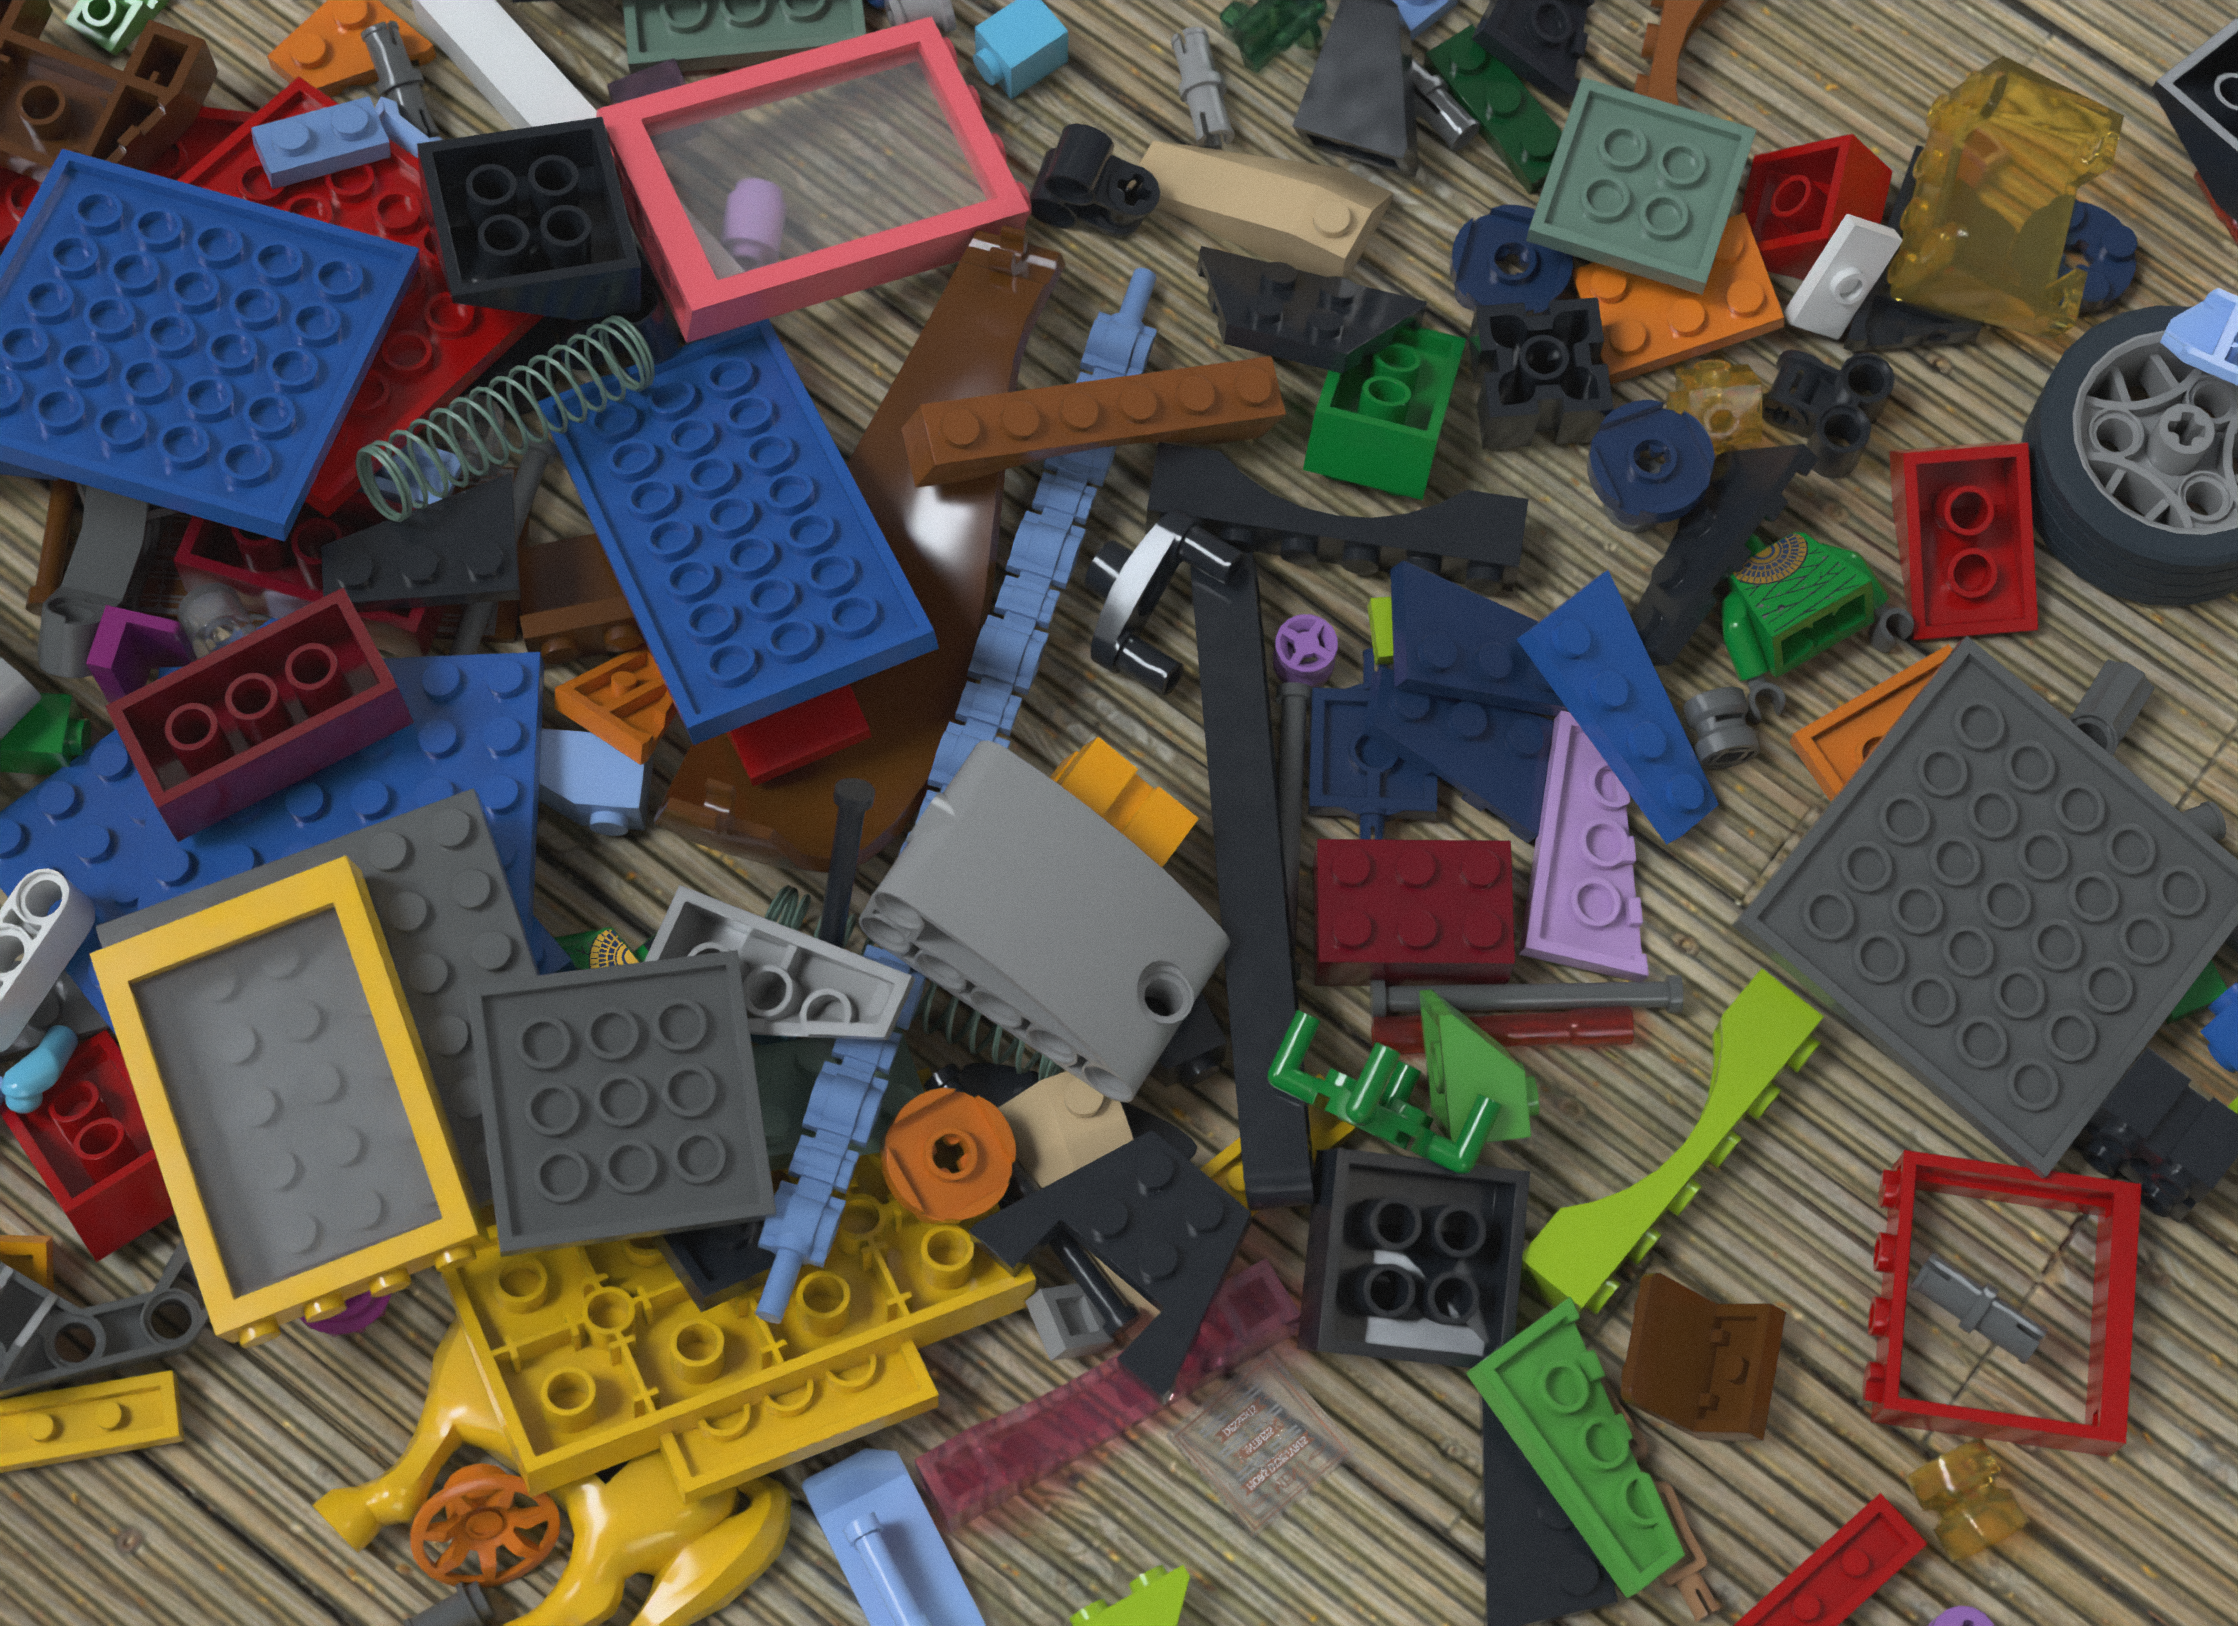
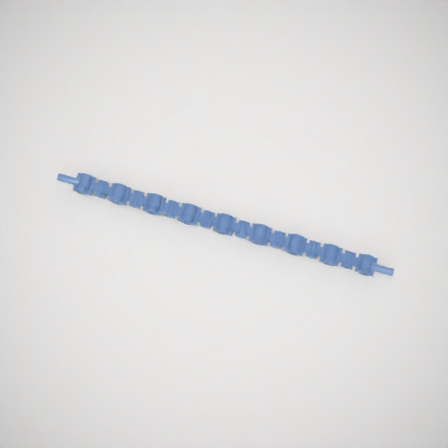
M1146 268L1134 270L1119 313L1113 315L1103 312L1098 313L1097 319H1095L1080 363L1081 369L1093 372V374L1080 371L1076 383L1144 374L1157 334V329L1144 326L1142 322L1157 280L1156 275ZM1117 446L1074 452L1045 459L1043 468L1057 472V474L1043 473L1032 503V509L1041 511L1042 514L1039 515L1026 510L1025 516L1017 530L1006 565V571L1017 574L1019 577L1015 578L1006 575L994 607L995 613L1005 617L1001 619L988 615L980 631L967 676L981 680V683L977 684L967 681L955 714V719L964 721L966 724L962 726L949 722L935 755L928 778V785L942 789L941 793L944 792L973 748L980 741L995 742L1009 749L1010 741L996 737V735L1001 733L1010 736L1015 724L1022 698L1011 695L1012 691L1028 695L1030 687L1035 680L1048 640V633L1036 630L1035 627L1049 628L1060 596L1059 591L1049 589L1050 585L1062 589L1067 587L1086 529L1074 526L1072 523L1086 524L1097 492V488L1086 484L1089 482L1101 487L1103 486ZM927 790L916 823L938 792ZM906 841L903 843L899 855L908 844ZM867 944L863 957L912 975L916 979L895 1024L896 1027L908 1030L919 1005L927 977L885 949ZM892 1031L889 1040L836 1038L832 1057L842 1059V1065L828 1061L824 1062L814 1084L802 1122V1128L817 1133L815 1138L801 1135L788 1170L789 1176L800 1179L799 1183L795 1185L781 1180L779 1188L774 1195L776 1216L765 1219L758 1242L759 1248L772 1251L776 1255L755 1312L756 1316L762 1320L771 1323H781L802 1265L812 1264L821 1268L824 1267L826 1258L834 1243L846 1204L845 1200L832 1197V1191L835 1190L845 1194L847 1192L859 1159V1153L849 1150L848 1146L851 1143L866 1148L889 1083L887 1080L875 1077L874 1074L875 1071H879L889 1075L902 1034Z

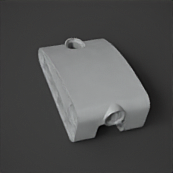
M980 741L973 748L944 792L936 794L906 839L908 844L872 894L859 918V924L864 933L880 947L1099 1093L1119 1102L1132 1101L1178 1027L1190 1013L1194 1002L1229 949L1231 943L1229 937L1202 906L1163 868L1090 807L1009 749L995 742ZM1145 997H1154L1160 1000L1165 1005L1168 1016H1159L1153 1013L1148 1008Z

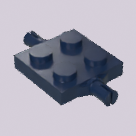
M1369 648L1362 652L1363 684H1357L1345 689L1312 688L1308 815L1346 816L1360 821L1359 839H1371V834L1373 839H1385V822L1395 819L1435 820L1437 813L1438 775L1435 773L1425 775L1363 733L1372 675L1382 667L1388 668V664L1377 665V671L1374 670L1373 648Z

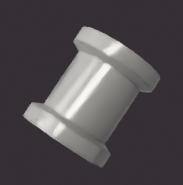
M884 0L890 27L932 16L938 29L943 28L946 32L956 30V19L951 0Z

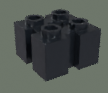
M1598 297L1549 301L1546 315L1526 316L1525 302L1475 306L1468 342L1474 383H1482L1477 401L1482 449L1531 446L1534 432L1554 431L1555 444L1592 442L1593 437L1599 430L1600 424L1613 411L1607 364L1598 365L1604 344Z
M2148 1047L2122 1076L2072 1143L2082 1150L2081 1155L2083 1159L2099 1173L2106 1176H2114L2119 1171L2134 1183L2142 1184L2140 1204L2153 1214L2160 1217L2169 1216L2178 1223L2192 1210L2197 1202L2199 1203L2213 1190L2238 1157V1114L2215 1097L2210 1101L2188 1085L2192 1081L2189 1077Z

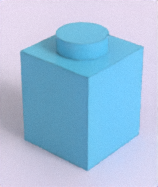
M1015 0L975 27L974 64L987 83L990 85L998 83L1005 93L1013 99L1068 62V30L1042 0Z

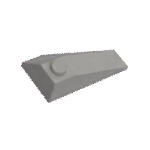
M679 885L644 961L738 950L750 1035L889 1040L916 980L912 975Z

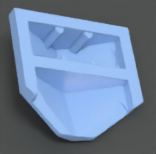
M2220 288L2211 291L2204 301L2170 320L2160 343L2184 363L2238 386V296Z

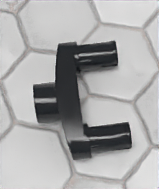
M1179 508L1163 516L1134 551L1116 540H1110L1104 544L1092 560L1085 577V587L1106 600L1091 642L1090 654L1092 661L1113 674L1122 671L1162 695L1170 694L1183 674L1184 665L1142 640L1141 631L1166 590L1179 564L1183 561L1229 586L1241 573L1246 562V554L1202 529L1203 523L1201 520Z

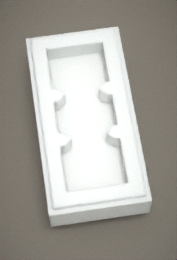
M1846 214L1783 312L1790 325L1838 340L1903 240L1895 229Z

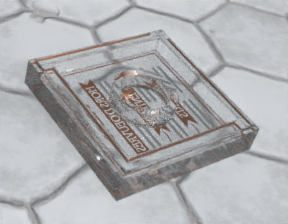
M1269 1348L1167 1433V1439L1253 1539H1256L1352 1457L1357 1450Z

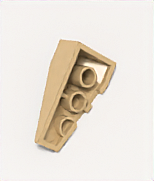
M1156 140L1152 141L1138 165L1151 172L1158 181L1160 197L1156 205L1157 208L1268 260L1287 263L1295 269L1326 277L1339 276L1349 278L1394 195V192L1339 167ZM1132 180L1127 187L1132 189L1136 181Z
M1068 1071L1040 1080L998 1108L1012 1130L1016 1144V1157L1040 1189L1134 1140L1121 1102L1099 1093ZM1085 1248L1126 1305L1134 1303L1141 1312V1318L1124 1331V1334L1132 1342L1153 1321L1160 1311Z

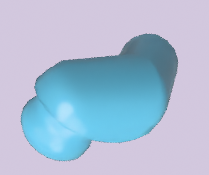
M62 1025L52 1026L35 1050L5 1072L1 1091L6 1095L5 1103L10 1110L16 1113H29L41 1105L43 1100L42 1092L48 1090L57 1082L77 1047L78 1039L73 1030Z

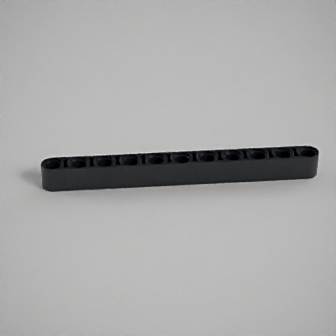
M1253 551L1244 552L1246 554L1245 565L1237 579L1229 586L1191 565L1190 569L1221 925L1231 942L1229 949L1224 955L1243 1177L1248 1208L1250 1211L1316 1204V1198L1313 1190L1315 1170L1308 1103L1274 1088L1268 1081V1071L1296 1011L1299 1010L1260 590L1255 556ZM1304 1059L1299 1068L1303 1072H1305Z

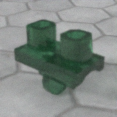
M1233 0L1220 13L1219 19L1225 37L1239 47L1244 67L1257 74L1281 51L1286 52L1293 44L1305 50H1313L1323 39L1322 30L1317 21L1326 14L1325 9L1328 7L1326 0H1259L1253 6H1250L1241 0Z

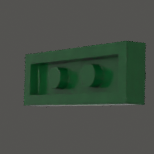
M1471 24L1426 52L1423 66L1431 76L1440 75L1447 82V92L1473 119L1481 124L1478 133L1525 190L1532 194L1545 184L1562 131L1511 69L1471 39L1476 30V27Z

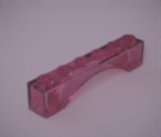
M1267 1258L1224 1282L1218 1297H1214L1201 1325V1333L1191 1355L1188 1354L1176 1379L1177 1385L1174 1392L1164 1406L1118 1368L1116 1358L1123 1352L1121 1351L1059 1388L1000 1416L976 1424L914 1459L916 1476L950 1534L1296 1334L1301 1314Z

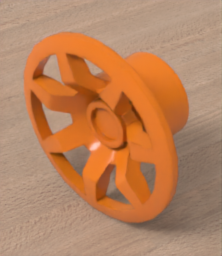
M491 1464L468 1465L453 1473L446 1481L444 1488L434 1494L416 1515L410 1529V1546L413 1558L429 1577L456 1587L455 1585L460 1582L468 1586L478 1581L482 1588H490L511 1582L536 1568L547 1558L555 1546L560 1534V1517L557 1505L548 1492H544L531 1497L540 1506L516 1507L514 1501L515 1492L530 1497L522 1477L508 1475L501 1468ZM445 1506L447 1520L430 1523L433 1516ZM547 1520V1530L539 1545L523 1536L516 1528L529 1529ZM452 1539L449 1547L436 1562L424 1550V1540L445 1543ZM504 1545L514 1555L525 1558L513 1567L496 1572V1548ZM469 1550L478 1552L483 1574L461 1575L451 1571L463 1563Z

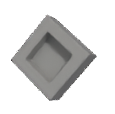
M1078 1283L1040 1289L1025 1301L1050 1361L1099 1353L1114 1341L1113 1338H1109L1102 1328L1106 1321Z

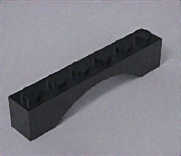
M1158 442L1147 505L1145 535L1149 533L1163 516L1179 508L1201 520L1203 523L1202 529L1243 553L1253 551V553L1260 552L1279 555L1284 561L1296 565H1310L1316 561L1337 564L1351 573L1361 575L1374 574L1377 571L1390 573V569L1404 560L1450 582L1465 584L1468 589L1474 592L1493 594L1501 590L1513 591L1520 565L1529 499L1465 490L1442 503L1407 514L1373 518L1338 516L1301 507L1268 492L1241 473L1220 451Z

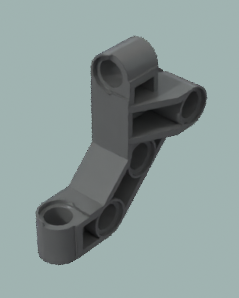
M76 483L84 504L82 529L62 585L43 602L37 656H39L38 664L42 670L66 678H83L92 675L86 661L105 606L109 605L137 611L169 515L179 513V511Z
M182 1238L163 1270L162 1277L152 1292L82 1309L0 1260V1399L176 1356L188 1351L197 1342L210 1322V1318L184 1239ZM175 1305L188 1313L191 1325L183 1336L176 1339H166L154 1331L151 1320L159 1309ZM70 1329H82L93 1336L96 1346L93 1353L86 1360L71 1363L63 1360L57 1354L55 1345L58 1338Z

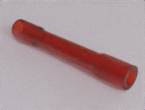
M1631 1006L1575 1008L1567 1012L1467 1016L1502 1044L1503 1047L1566 1044L1574 1047L1632 1045L1634 1041V1020ZM1421 1015L1373 1017L1371 1019L1372 1049L1375 1043L1378 1042L1401 1053L1400 1055L1425 1054Z

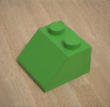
M1432 989L1420 990L1419 999L1431 1117L1434 1118L1433 1121L1445 1138L1456 1143L1478 1094L1503 1105L1485 1143L1531 1137L1529 1116L1539 1115V1096L1534 1076L1526 1077L1522 1062L1517 1063L1502 1044Z

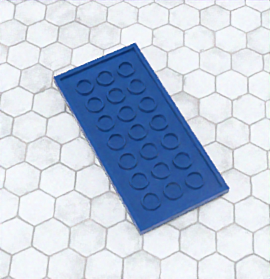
M769 319L718 333L677 348L669 358L661 363L654 364L655 376L652 385L640 392L626 387L625 399L620 403L607 397L606 410L599 413L588 408L586 421L582 424L568 418L567 431L563 434L549 429L550 436L556 445L562 462L693 745L939 648L931 623ZM636 364L624 369L637 382L641 381ZM613 373L600 378L606 390L613 396L618 397L621 395L622 390L619 379ZM594 380L580 385L584 396L595 407L602 405L600 390ZM574 389L559 393L568 411L577 418L581 417L583 410L580 399ZM553 396L538 401L547 419L556 428H561L563 426V419Z

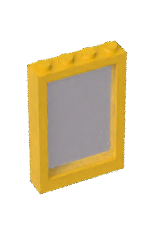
M346 855L90 953L215 1336L231 1343L240 1341L242 1348L257 1346L280 1336L282 1332L279 1325L305 1316L308 1323L333 1317L347 1309L344 1301L367 1291H370L372 1297L392 1294L408 1287L412 1283L409 1275L434 1265L437 1272L459 1268L477 1258L475 1249L491 1244L362 870Z

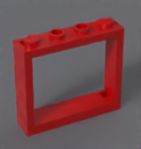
M1904 1150L1891 1167V1170H1883L1878 1192L1879 1208L1888 1209L1886 1233H1878L1873 1253V1270L1875 1272H1882L1883 1277L1881 1297L1873 1296L1868 1315V1335L1878 1337L1876 1362H1867L1862 1388L1863 1400L1872 1402L1871 1422L2110 1457L2126 1444L2142 1184L2050 1171L2046 1177L2040 1178L2027 1167ZM1915 1190L2098 1216L2085 1424L1899 1397Z

